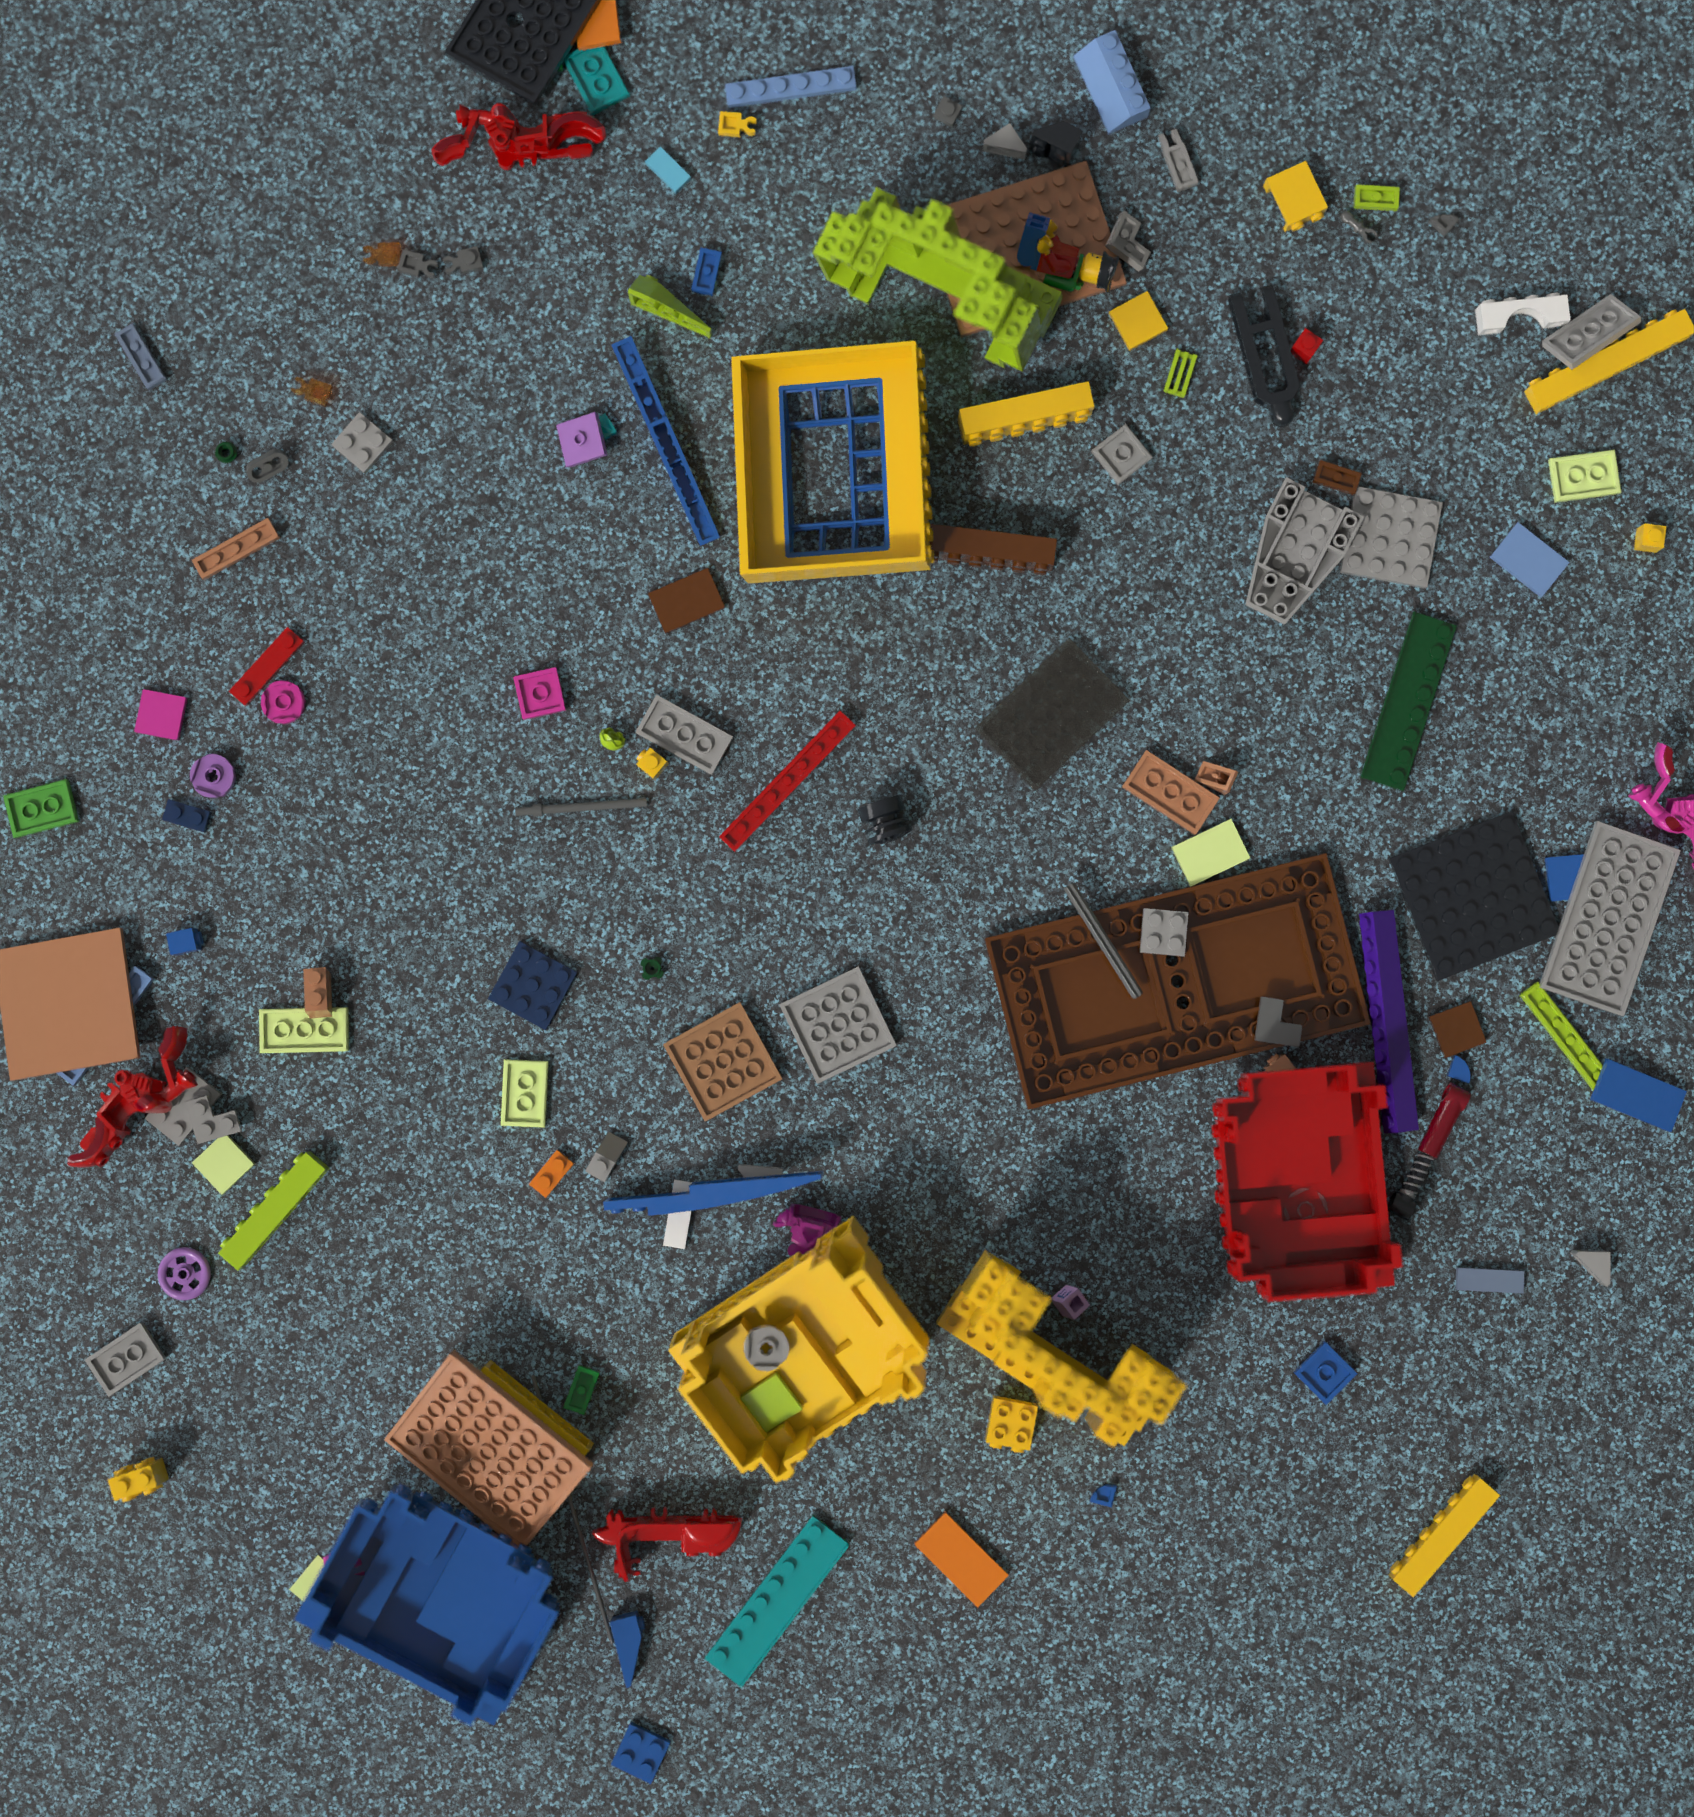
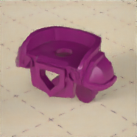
M791 1203L789 1208L778 1214L772 1225L775 1227L791 1226V1241L794 1242L788 1247V1254L791 1257L797 1252L806 1254L815 1248L818 1238L843 1222L841 1221L842 1217L838 1214Z

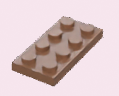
M1147 750L1122 785V788L1194 835L1197 834L1220 799Z

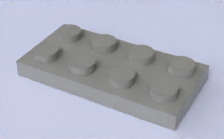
M1610 294L1542 340V347L1573 370L1640 324L1641 316Z
M657 694L635 732L710 775H713L733 739V736Z

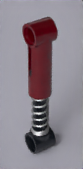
M1453 1083L1447 1085L1441 1096V1103L1417 1149L1421 1153L1417 1155L1418 1159L1414 1161V1167L1410 1168L1411 1173L1407 1175V1181L1403 1182L1404 1187L1399 1192L1395 1191L1387 1204L1389 1212L1406 1221L1410 1219L1417 1205V1201L1414 1200L1416 1194H1418L1416 1191L1418 1187H1421L1420 1183L1424 1181L1423 1177L1428 1173L1427 1169L1431 1167V1161L1438 1159L1460 1113L1465 1109L1470 1100L1471 1092Z

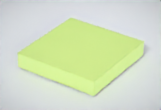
M229 1135L217 1138L192 1162L221 1195L225 1194L255 1165L253 1160Z

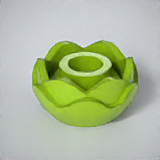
M612 728L602 729L599 735L601 744L609 750H619L625 744L626 739L623 738V734L621 732H614Z

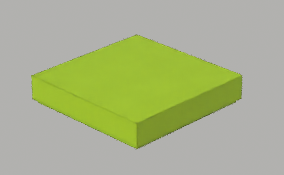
M778 1372L752 1387L740 1397L766 1433L803 1408Z

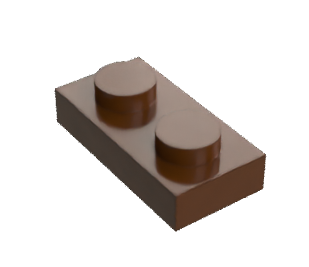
M1320 460L1312 482L1354 496L1362 473Z

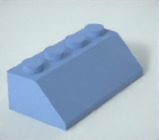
M1115 30L1095 38L1073 56L1108 134L1148 117L1151 109Z

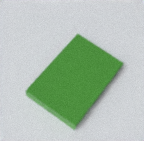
M68 779L3 795L13 838L79 822Z

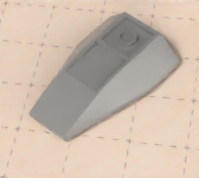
M1287 477L1265 517L1245 603L1246 606L1284 625L1345 556L1365 517L1347 507L1340 509L1304 491L1305 486Z

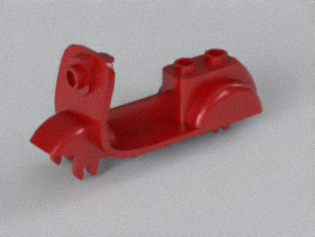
M652 1507L651 1516L627 1518L624 1517L621 1509L618 1510L615 1517L614 1510L611 1509L606 1517L607 1526L594 1529L592 1534L604 1544L616 1545L617 1560L614 1561V1573H618L619 1578H623L627 1582L630 1581L632 1575L638 1576L641 1573V1570H634L632 1568V1564L640 1563L641 1558L634 1557L631 1559L628 1548L629 1542L681 1541V1552L686 1553V1556H699L700 1553H708L709 1556H721L722 1552H726L737 1539L741 1529L742 1518H736L737 1516L732 1515L718 1516L715 1508H713L711 1516L708 1515V1508L704 1510L702 1516H667L668 1509L664 1507L663 1515L658 1516L655 1513V1507Z

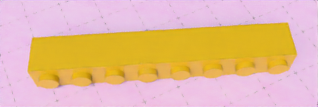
M1674 309L1664 315L1665 319L1659 322L1657 319H1654L1644 325L1645 329L1641 331L1634 329L1625 335V339L1621 341L1616 339L1607 348L1597 352L1573 370L1569 367L1561 370L1559 367L1549 372V377L1543 380L1539 377L1528 383L1530 386L1524 393L1535 414L1694 335V325L1687 311L1683 309L1677 312Z

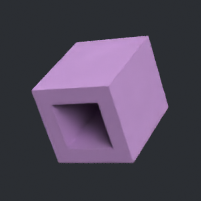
M1065 1285L1050 1299L1062 1316L1073 1320L1090 1306L1080 1290L1069 1285Z

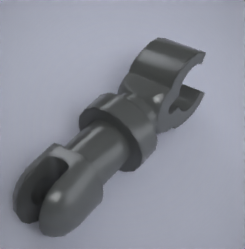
M1349 211L1342 212L1340 216L1341 221L1346 225H1350L1354 233L1358 232L1363 237V240L1371 245L1372 241L1367 239V234L1371 233L1378 237L1376 231L1363 225L1364 222L1356 220Z

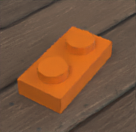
M557 1149L529 1185L547 1198L574 1165V1162Z

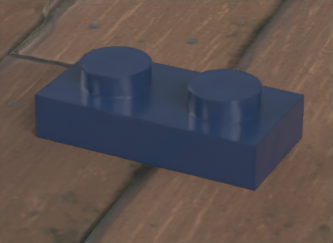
M168 799L162 820L206 833L212 812Z

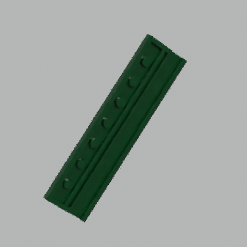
M1416 611L1412 612L1359 776L1362 779H1367L1401 792L1404 791L1457 625L1417 613Z

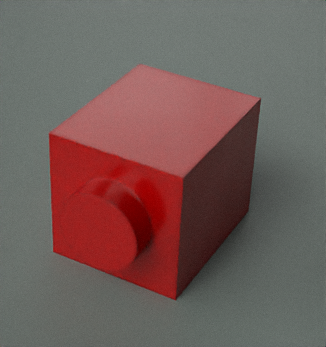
M1305 328L1291 348V354L1307 365L1323 339Z

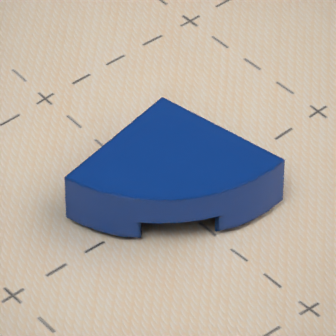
M1454 1055L1447 1076L1469 1084L1470 1070L1463 1059Z
M1105 1484L1098 1487L1092 1493L1089 1501L1112 1508L1117 1485Z

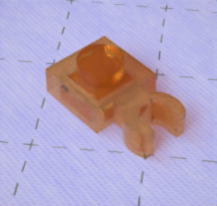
M400 242L378 243V249H374L371 246L363 247L364 252L372 253L371 257L363 258L365 264L370 265L378 261L380 267L399 265L401 258Z
M295 377L294 380L301 383L300 389L291 388L295 395L305 394L304 399L306 401L327 407L333 389L332 385L312 378L309 384H307L301 377Z

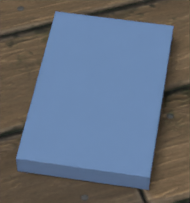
M1519 522L1514 525L1490 556L1493 561L1539 597H1543L1570 563Z

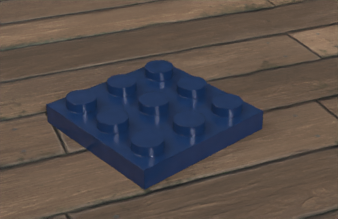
M519 941L488 1000L547 1030L578 972Z

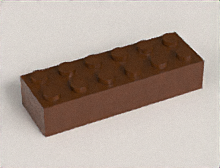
M930 524V528L933 529V541H930V545L934 551V563L938 562V560H946L947 564L960 565V562L969 563L968 566L980 568L982 565H989L994 570H1003V567L1012 568L1013 572L1018 573L1031 570L1036 575H1047V572L1051 573L1054 566L1057 543L1055 538Z

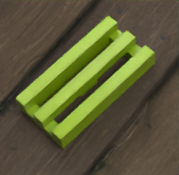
M1176 349L1163 392L1182 398L1185 397L1197 355H1191L1189 352H1181V350ZM1182 357L1174 388L1170 389L1178 358ZM1188 359L1191 361L1182 391L1180 392L1177 390Z

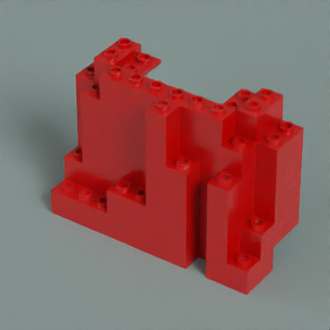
M1364 1061L1309 1068L1240 1073L1241 1078L1237 1079L1238 1091L1242 1092V1095L1216 1098V1103H1213L1214 1117L1217 1116V1119H1214L1215 1124L1211 1126L1212 1137L1216 1138L1217 1147L1213 1149L1214 1159L1218 1160L1219 1169H1216L1217 1183L1220 1182L1217 1185L1218 1190L1214 1191L1215 1202L1219 1203V1207L1223 1208V1214H1220V1225L1225 1230V1236H1222L1223 1250L1226 1249L1227 1253L1230 1254V1260H1227L1228 1274H1231L1237 1281L1259 1280L1256 1281L1257 1294H1260L1261 1298L1267 1302L1377 1293V1287L1395 1286L1393 1268H1402L1400 1244L1390 1240L1378 1109L1387 1108L1385 1085L1376 1084L1374 1062Z

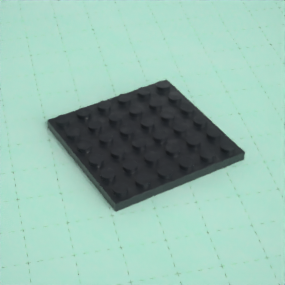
M1512 811L1388 858L1436 981L1557 935L1559 927Z

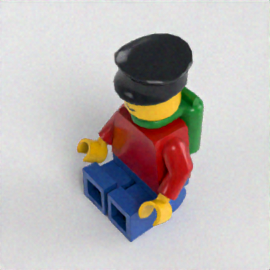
M1029 212L1017 253L1018 262L1023 266H1031L1030 269L1046 273L1043 283L1048 286L1073 292L1075 289L1080 290L1083 287L1084 281L1095 284L1096 288L1105 289L1109 293L1119 262V256L1111 257L1104 251L1102 256L1087 253L1084 257L1080 253V257H1077L1079 248L1062 243L1058 235H1054L1053 232L1058 227L1051 218Z

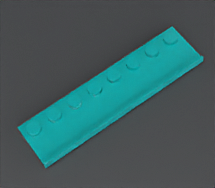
M812 1515L705 1655L704 1659L742 1688L850 1545L848 1541L836 1534L834 1530L816 1516Z

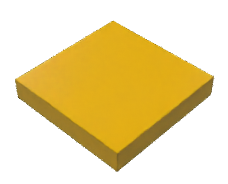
M1148 291L1109 311V315L1129 351L1168 330Z

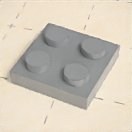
M359 412L331 445L366 474L394 441Z
M1144 908L1140 953L1184 957L1188 912Z

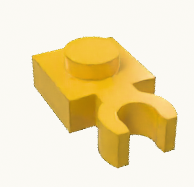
M720 111L718 135L740 137V132L743 131L749 136H754L756 134L755 129H749L748 125L756 124L757 120L755 117H747L743 120L742 113Z

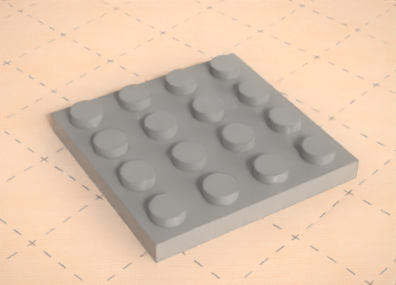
M1357 487L1356 493L1353 496L1351 510L1365 517L1345 556L1342 558L1340 573L1426 589L1442 502Z
M859 966L779 1004L817 1084L897 1046Z

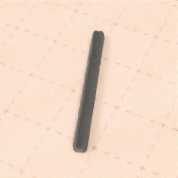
M1075 883L1069 884L1064 888V891L1133 999L1143 994L1142 989Z

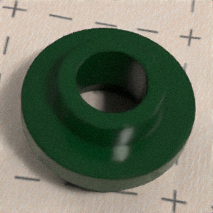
M221 442L215 449V456L221 463H232L237 457V448L230 442ZM225 450H230L229 456L225 457L223 455Z

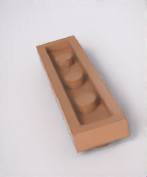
M266 518L192 559V562L201 578L206 580L280 539L271 520Z

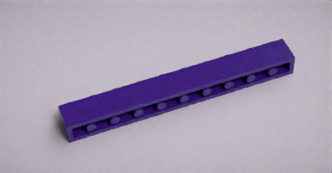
M1394 910L1360 913L1362 949L1367 979L1378 1085H1385L1387 1108H1381L1384 1133L1419 1130Z

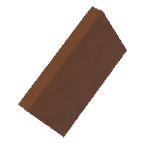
M708 568L648 593L665 634L725 609Z

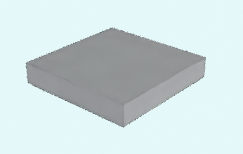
M1124 424L1091 451L1117 485L1121 484L1153 458L1127 424Z

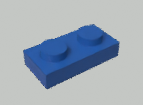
M700 247L691 288L692 292L713 296L722 252Z

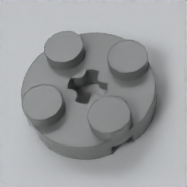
M760 1325L748 1332L744 1340L743 1350L746 1359L753 1367L761 1371H771L778 1368V1365L786 1360L789 1353V1343L781 1329L773 1325ZM765 1342L772 1346V1349H768V1353H764L763 1349H760Z

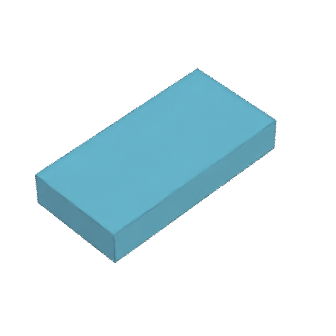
M661 146L645 161V164L675 194L691 180V176Z

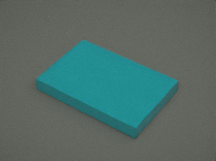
M605 46L587 50L577 49L567 54L563 62L592 116L630 97V93Z

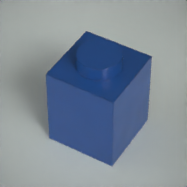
M196 928L166 933L170 955L177 956L202 950L203 937Z

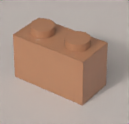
M326 967L304 969L305 1012L310 1019L332 1017L331 974Z

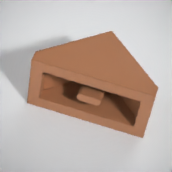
M1203 761L1194 781L1226 795L1230 792L1238 772Z

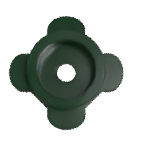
M659 957L651 960L644 958L641 961V966L643 967L642 977L645 980H649L652 977H663L664 972L661 970L662 959Z

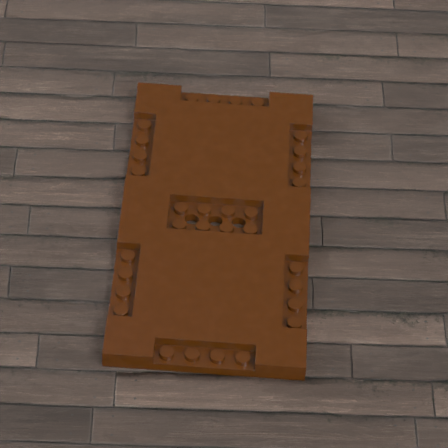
M1327 853L1092 911L1143 991V994L1135 999L1127 991L1080 915L984 939L1027 1110L1285 1046L1254 1041L1260 997L1284 1000L1281 1022L1302 1025L1300 1042L1371 1024ZM1144 908L1188 912L1185 956H1177L1178 961L1175 966H1169L1166 963L1167 955L1140 953ZM1174 975H1180L1183 979V984L1179 988L1171 984V979ZM1180 996L1188 999L1189 1003L1185 1009H1180L1177 1006L1176 1002Z

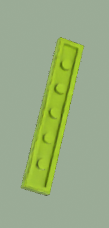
M1535 982L1519 996L1594 1091L1603 1067L1602 1063L1544 989L1539 988L1540 983Z

